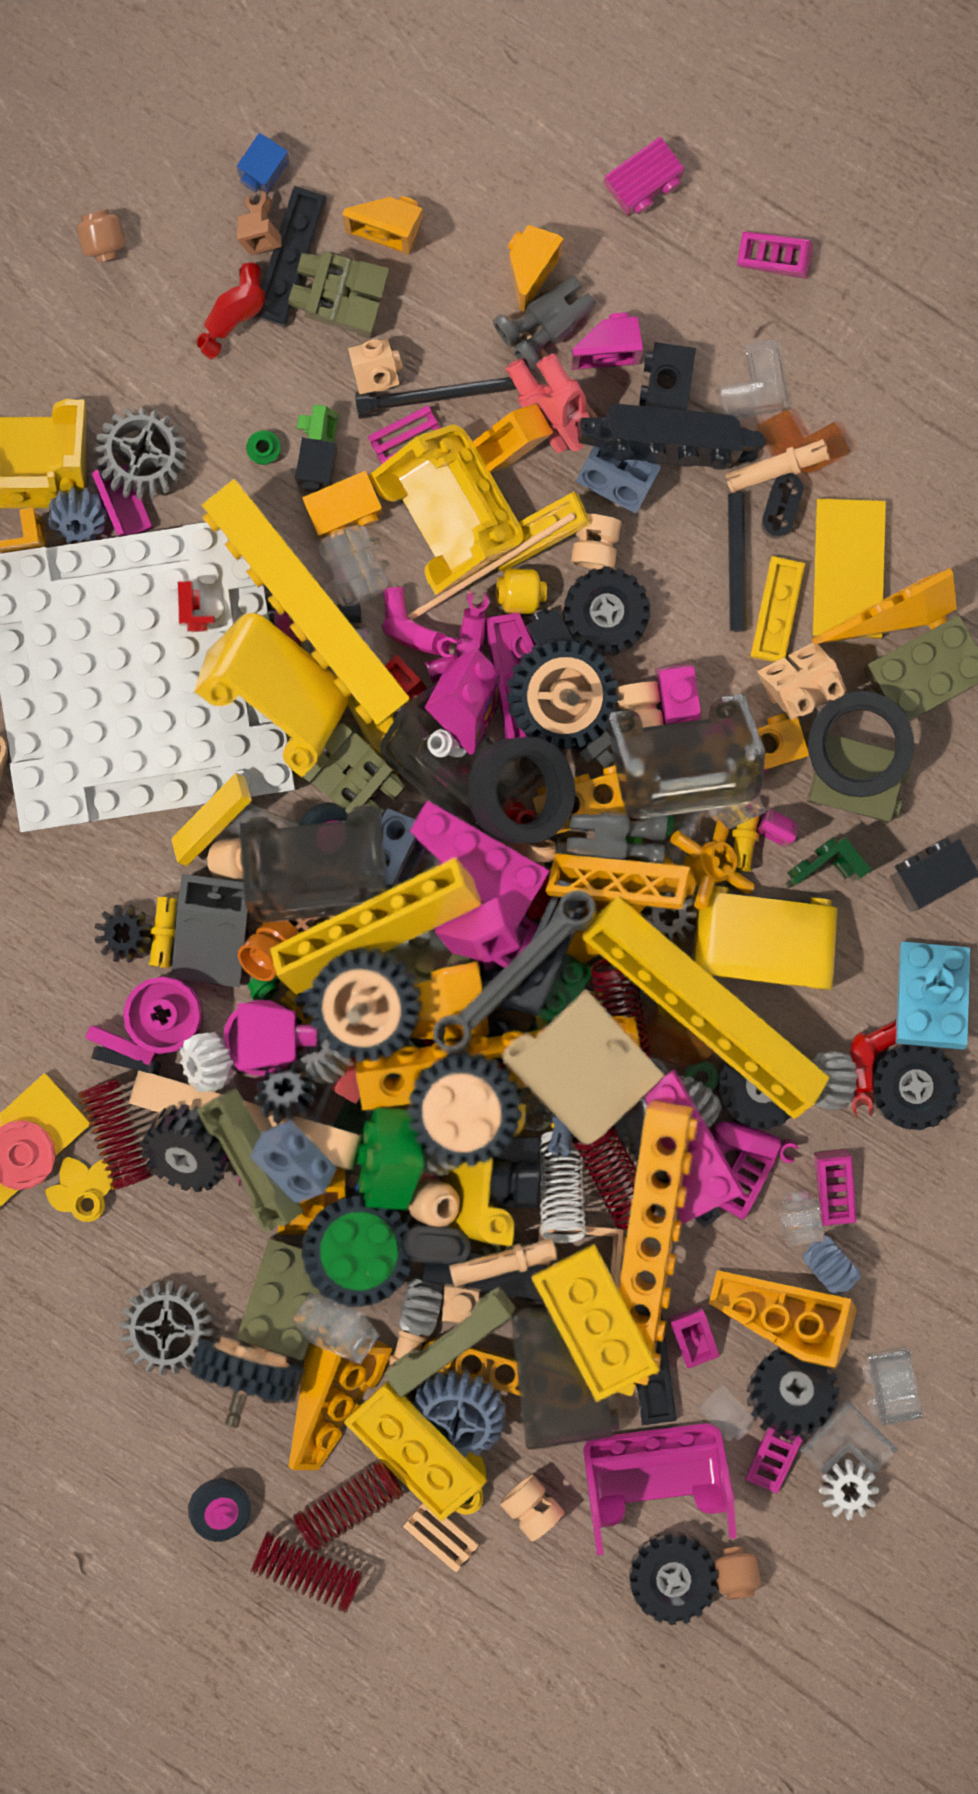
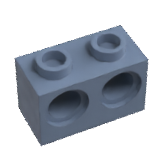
M593 447L575 482L636 514L661 466L647 461H619L614 458L601 457L600 448Z
M387 808L384 816L376 824L375 835L369 848L361 856V865L358 871L369 879L390 888L413 879L427 849L409 832L416 819ZM405 829L404 835L396 840L398 833ZM390 860L389 867L382 871L384 863Z
M292 1120L264 1131L250 1155L251 1159L295 1203L324 1193L337 1169Z

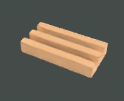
M422 1503L405 1522L403 1527L452 1570L457 1572L479 1544L448 1517L445 1518L441 1523L468 1545L463 1550L422 1515L427 1510L439 1520ZM416 1521L421 1523L459 1557L454 1560L417 1528L414 1523Z

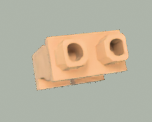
M813 642L788 655L792 665L785 658H782L757 671L769 700L773 704L778 703L781 709L787 712L791 720L812 712L813 708L829 700H835L843 696L844 692L847 691L835 661L818 644L814 645ZM810 654H813L812 656H810V657H808V658H806V659H802V658H804L805 656H808V655H810ZM779 670H783L778 674L772 675L773 673Z

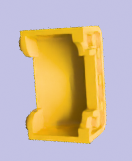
M68 398L55 403L52 408V417H0V508H49L51 499L56 498L59 490L69 493L72 486L76 491H82L87 487V410L85 400Z
M448 425L415 437L368 475L377 494L381 498L390 502L403 500L433 552L435 558L426 563L424 572L426 580L435 595L447 591L522 543L523 531L471 438L460 426Z
M248 613L241 616L207 650L194 692L206 702L219 707L229 705L240 696L288 734L291 739L284 746L283 759L287 766L301 777L317 762L343 715L350 695L345 697L333 682L337 678L334 673L328 668L324 670L312 655L269 620L256 613Z
M713 886L707 909H697L698 917L696 918L692 960L711 976L796 987L806 986L810 989L826 991L832 990L838 908L831 906L832 900L811 898V903L808 904L728 894V887Z
M524 1103L519 1105V1110H522V1117L518 1122L519 1127L514 1136L521 1131L524 1125L526 1104ZM492 1158L485 1163L480 1161L476 1166L468 1167L467 1163H463L458 1169L450 1170L448 1175H442L441 1181L457 1191L460 1198V1209L454 1221L441 1228L461 1230L469 1239L512 1246L514 1224L511 1216L505 1210L493 1208L492 1204H488Z

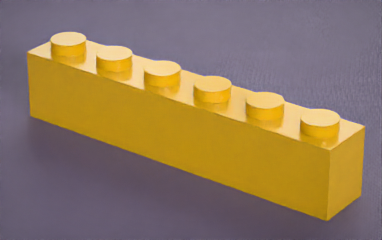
M454 858L270 948L277 977L297 995L312 988V983L320 971L333 958L340 956L345 951L350 949L356 951L360 947H366V951H371L373 948L382 949V954L481 906L473 877Z

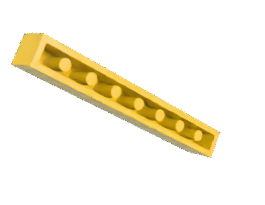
M235 479L202 504V507L207 512L202 518L214 533L220 529L229 539L224 544L236 560H239L241 557L246 560L251 567L246 573L258 588L265 584L273 594L268 598L269 602L280 615L284 612L289 614L294 621L289 627L302 643L309 639L316 648L311 653L324 670L329 666L338 676L333 682L345 697L352 693L360 703L355 709L367 724L374 721L379 727L411 701Z
M617 896L599 912L594 923L588 928L582 939L793 1119H796L815 1104L830 1077L621 898Z

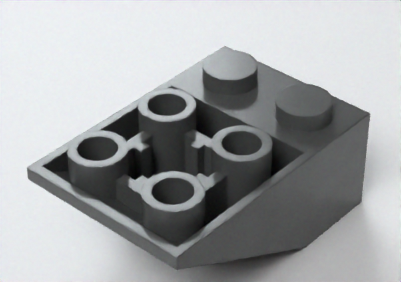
M182 874L176 916L172 979L240 988L243 967L239 963L238 950L247 941L254 891L253 884Z

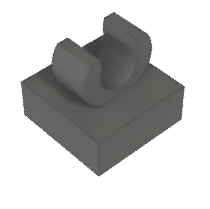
M602 729L597 733L599 737L595 740L589 739L586 741V745L581 747L572 746L578 757L586 763L594 759L599 765L606 768L615 760L606 749L614 740Z

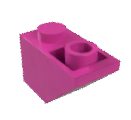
M497 897L435 927L436 934L451 953L488 963L520 948L513 919Z

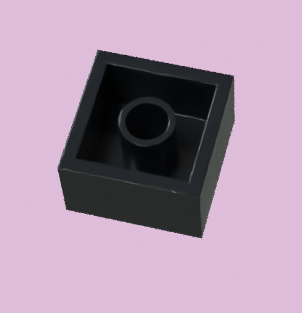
M948 837L941 839L924 849L927 855L920 859L916 854L894 866L897 872L889 877L909 912L920 910L978 877V870L960 839L950 842Z

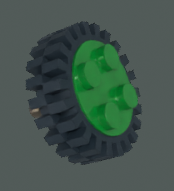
M360 1196L338 1200L321 1210L313 1221L310 1222L302 1241L303 1251H301V1257L304 1260L303 1268L305 1274H308L312 1286L316 1287L323 1297H327L332 1302L346 1305L347 1307L373 1305L393 1295V1292L402 1286L404 1278L411 1269L409 1268L410 1260L405 1257L401 1249L402 1236L408 1230L406 1223L401 1221V1216L389 1208L366 1207L365 1198Z

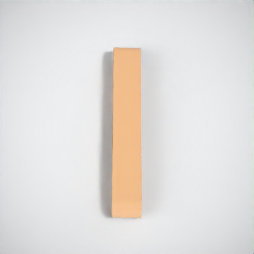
M138 1071L129 1103L156 1112H160L163 1108L167 1110L169 1105L175 1104L179 1109L181 1104L189 1106V1110L193 1111L195 1107L200 1108L213 1098L223 1094L213 1091L198 1092L194 1086ZM243 1101L261 1135L266 1130L288 1122L287 1118H284L277 1125L273 1120V1116L268 1118L263 1116L261 1106ZM294 1116V1124L334 1165L350 1170L353 1169L362 1138L361 1135Z

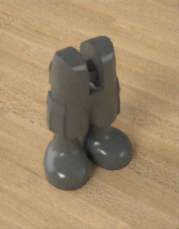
M575 276L565 280L550 291L541 292L530 300L527 304L528 313L512 320L508 316L501 314L492 320L497 333L509 348L535 325L542 326V329L535 335L513 347L515 357L517 359L524 358L530 371L537 367L536 363L540 361L538 355L542 348L549 341L551 343L555 342V344L561 342L576 328V324L596 304L589 293L583 295L571 305L566 303L583 286Z
M656 809L648 819L641 821H629V817L625 812L606 811L600 814H575L569 816V829L583 832L594 831L595 838L594 840L587 839V837L567 838L566 851L596 858L616 860L631 858L640 862L663 864L664 862L663 844L627 843L625 837L634 836L663 841L667 828L666 809Z

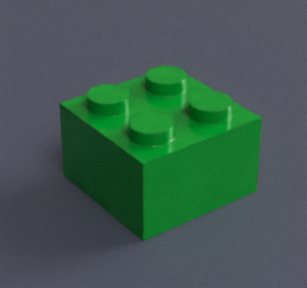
M375 1108L371 1121H366L364 1140L363 1143L359 1144L356 1163L361 1165L359 1191L364 1193L366 1207L405 1210L408 1208L424 1167L421 1144L419 1145L415 1139L418 1133L416 1130L411 1131L409 1123L412 1121V1116H408V1110Z

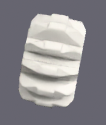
M215 1032L191 1036L189 1039L184 1040V1045L180 1048L182 1056L180 1063L184 1068L183 1074L187 1075L189 1085L194 1086L198 1092L222 1089L223 1086L229 1084L230 1078L233 1077L231 1065L234 1062L230 1059L229 1055L231 1050L225 1047V1040L219 1038Z
M846 1459L844 1470L842 1471L838 1464L834 1462L831 1466L836 1474L834 1476L826 1472L822 1474V1478L830 1483V1485L819 1486V1492L828 1495L823 1499L822 1504L824 1507L834 1505L832 1515L838 1517L844 1510L845 1518L852 1520L853 1510L855 1509L861 1517L866 1516L862 1505L865 1503L870 1507H874L876 1502L868 1497V1495L879 1493L877 1486L868 1485L874 1481L875 1475L873 1472L864 1474L866 1466L861 1462L853 1470L852 1461ZM850 1482H853L856 1493L853 1496L848 1493V1497L845 1498L841 1487L845 1483L850 1486Z

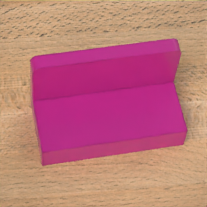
M127 464L119 466L128 473L129 468ZM98 470L91 472L118 537L141 534L153 529L142 500H138L136 497L137 491L131 490L130 495L125 498L123 496L124 487L120 486L118 490L113 491L111 489L113 479L103 481Z

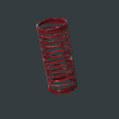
M607 959L596 962L592 965L590 971L594 977L592 982L595 984L593 989L597 991L595 993V996L598 998L597 1002L601 1007H610L605 1009L608 1014H612L609 1015L611 1018L627 1015L624 1016L627 1018L638 1016L635 1019V1022L640 1024L636 1027L637 1030L641 1031L638 1037L643 1038L639 1041V1044H642L639 1045V1048L642 1052H646L645 1055L651 1059L652 1053L649 1039L647 1038V1026L643 1017L644 1011L642 1010L643 1004L639 995L640 989L636 984L635 986L632 985L634 983L632 980L628 984L621 983L630 979L627 976L625 977V974L619 969L601 973L595 972L603 967L613 966ZM598 985L605 986L600 989L597 988ZM627 987L633 988L630 991H620L626 989ZM600 992H601V993H607V994H604V995H602V996H599V995H598ZM629 994L635 995L632 998H622ZM600 1000H608L604 1003H600ZM623 1001V1002H620V1003L609 1004V1003H613V1002ZM631 1001L636 1002L634 1005H624ZM625 1008V1009H622V1010L611 1011V1010H615V1009ZM633 1008L637 1009L635 1012H626Z
M120 1079L105 1082L77 1094L79 1099L86 1098L80 1104L94 1103L84 1108V1112L98 1110L89 1114L86 1119L90 1120L101 1117L89 1123L88 1126L94 1127L105 1124L91 1132V1134L106 1132L94 1138L93 1141L98 1142L112 1138L96 1147L97 1149L113 1146L102 1151L99 1156L117 1153L102 1160L101 1163L106 1164L121 1160L107 1166L104 1170L110 1171L124 1167L107 1176L110 1179L125 1175L110 1182L109 1185L112 1191L151 1178L154 1175L151 1170L141 1173L149 1169L147 1165L133 1168L148 1160L147 1158L132 1160L142 1155L143 1150L126 1154L141 1147V1143L122 1147L140 1138L139 1135L121 1139L136 1132L137 1128L115 1133L134 1124L135 1121L132 1120L114 1125L131 1117V1113L110 1118L128 1110L129 1106L104 1112L127 1101L124 1098L103 1104L123 1095V1091L99 1097L122 1086L119 1082Z
M613 1124L605 1135L590 1144H579L580 1141L574 1136L573 1144L579 1150L578 1154L582 1156L583 1163H586L585 1167L589 1169L588 1173L592 1176L591 1180L596 1182L595 1187L599 1189L598 1193L602 1195L601 1199L605 1201V1206L609 1208L608 1212L612 1214L611 1218L614 1220L615 1226L618 1229L627 1230L629 1223L619 1224L618 1222L630 1219V1215L624 1218L621 1217L631 1211L633 1197L621 1204H614L627 1196L634 1195L635 1185L630 1184L636 1181L637 1169L634 1167L631 1157L627 1154L628 1151L624 1148L621 1137L617 1135L618 1131ZM607 1144V1145L604 1146L603 1148H601V1149H599V1150H597V1151H595V1152H593V1153H589V1152H591L592 1150H594L595 1148H597V1147H599V1146H601V1145ZM616 1149H621L619 1153H613ZM611 1150L610 1152H608V1153L605 1154L604 1156H602V1157H600V1158H597V1159H595V1160H592V1159L595 1158L597 1155H599V1154H601V1153H603V1152H606V1151ZM620 1155L624 1156L622 1159H617ZM610 1157H614V1158H612L611 1160H609L608 1162H606V1163H604V1164H602V1165L596 1166V1165H597L598 1163H600L601 1161H603V1160H605V1159H608V1158H610ZM623 1162H627L626 1165L620 1166ZM617 1163V1164H616L615 1166H613L612 1168H610V1169H608V1170H606V1171H604V1172L598 1173L599 1171H601V1170L604 1169L605 1167ZM627 1168H631L629 1172H624ZM621 1169L619 1172H617V1173L614 1174L613 1176H610V1177H608V1178H606V1179H602V1178L605 1177L607 1174L612 1173V1172H614V1171H616V1170ZM624 1176L617 1182L605 1186L611 1180ZM628 1182L621 1188L614 1190L612 1192H608L615 1186ZM631 1188V1189H630L628 1192H626L625 1194H623V1195H621V1196H619V1197H616V1198L611 1199V1198H612L613 1196H615L617 1193H619V1192H621V1191H623V1190H626V1189ZM651 1204L650 1209L653 1214L655 1213L656 1206Z
M380 1459L376 1460L375 1464L371 1463V1467L383 1484L389 1499L382 1492L369 1469L365 1467L364 1471L378 1491L383 1504L375 1496L361 1472H358V1476L372 1496L376 1508L369 1501L354 1476L351 1477V1480L365 1500L369 1511L362 1505L356 1492L347 1480H345V1485L359 1505L363 1516L356 1510L341 1485H338V1489L352 1509L356 1520L349 1514L335 1489L331 1491L335 1500L346 1514L350 1525L343 1519L328 1493H325V1498L340 1519L343 1529L336 1523L323 1499L318 1498L322 1509L333 1523L337 1534L330 1528L315 1502H312V1507L327 1528L330 1538L323 1532L311 1509L305 1506L306 1513L320 1532L324 1543L317 1537L313 1527L302 1511L299 1510V1512L293 1515L298 1530L314 1552L318 1553V1550L321 1551V1546L326 1547L327 1541L333 1543L334 1537L340 1538V1532L346 1534L347 1528L353 1530V1523L359 1525L360 1519L366 1521V1514L372 1517L373 1510L379 1513V1505L382 1508H386V1501L392 1504L393 1498L399 1500L400 1497H403L404 1493L397 1479Z
M267 1531L250 1572L256 1574L259 1569L258 1575L259 1577L262 1576L270 1561L265 1576L267 1580L270 1578L278 1562L273 1583L277 1581L285 1566L280 1581V1586H282L293 1567L287 1584V1588L290 1589L301 1568L294 1591L297 1592L308 1572L302 1589V1596L305 1595L316 1573L309 1593V1599L313 1597L323 1577L316 1597L317 1602L320 1600L331 1578L323 1601L324 1605L327 1604L338 1582L330 1605L331 1608L335 1606L346 1583L338 1606V1611L346 1613L356 1593L363 1572L356 1570L353 1576L354 1568L352 1567L344 1578L347 1569L346 1564L338 1572L339 1561H337L330 1571L332 1558H329L323 1567L325 1555L319 1558L315 1566L318 1553L314 1552L308 1562L311 1552L310 1548L306 1550L300 1561L303 1545L298 1548L293 1557L296 1542L292 1543L285 1556L289 1540L286 1539L278 1552L282 1540L281 1536L277 1538L270 1551L275 1534Z

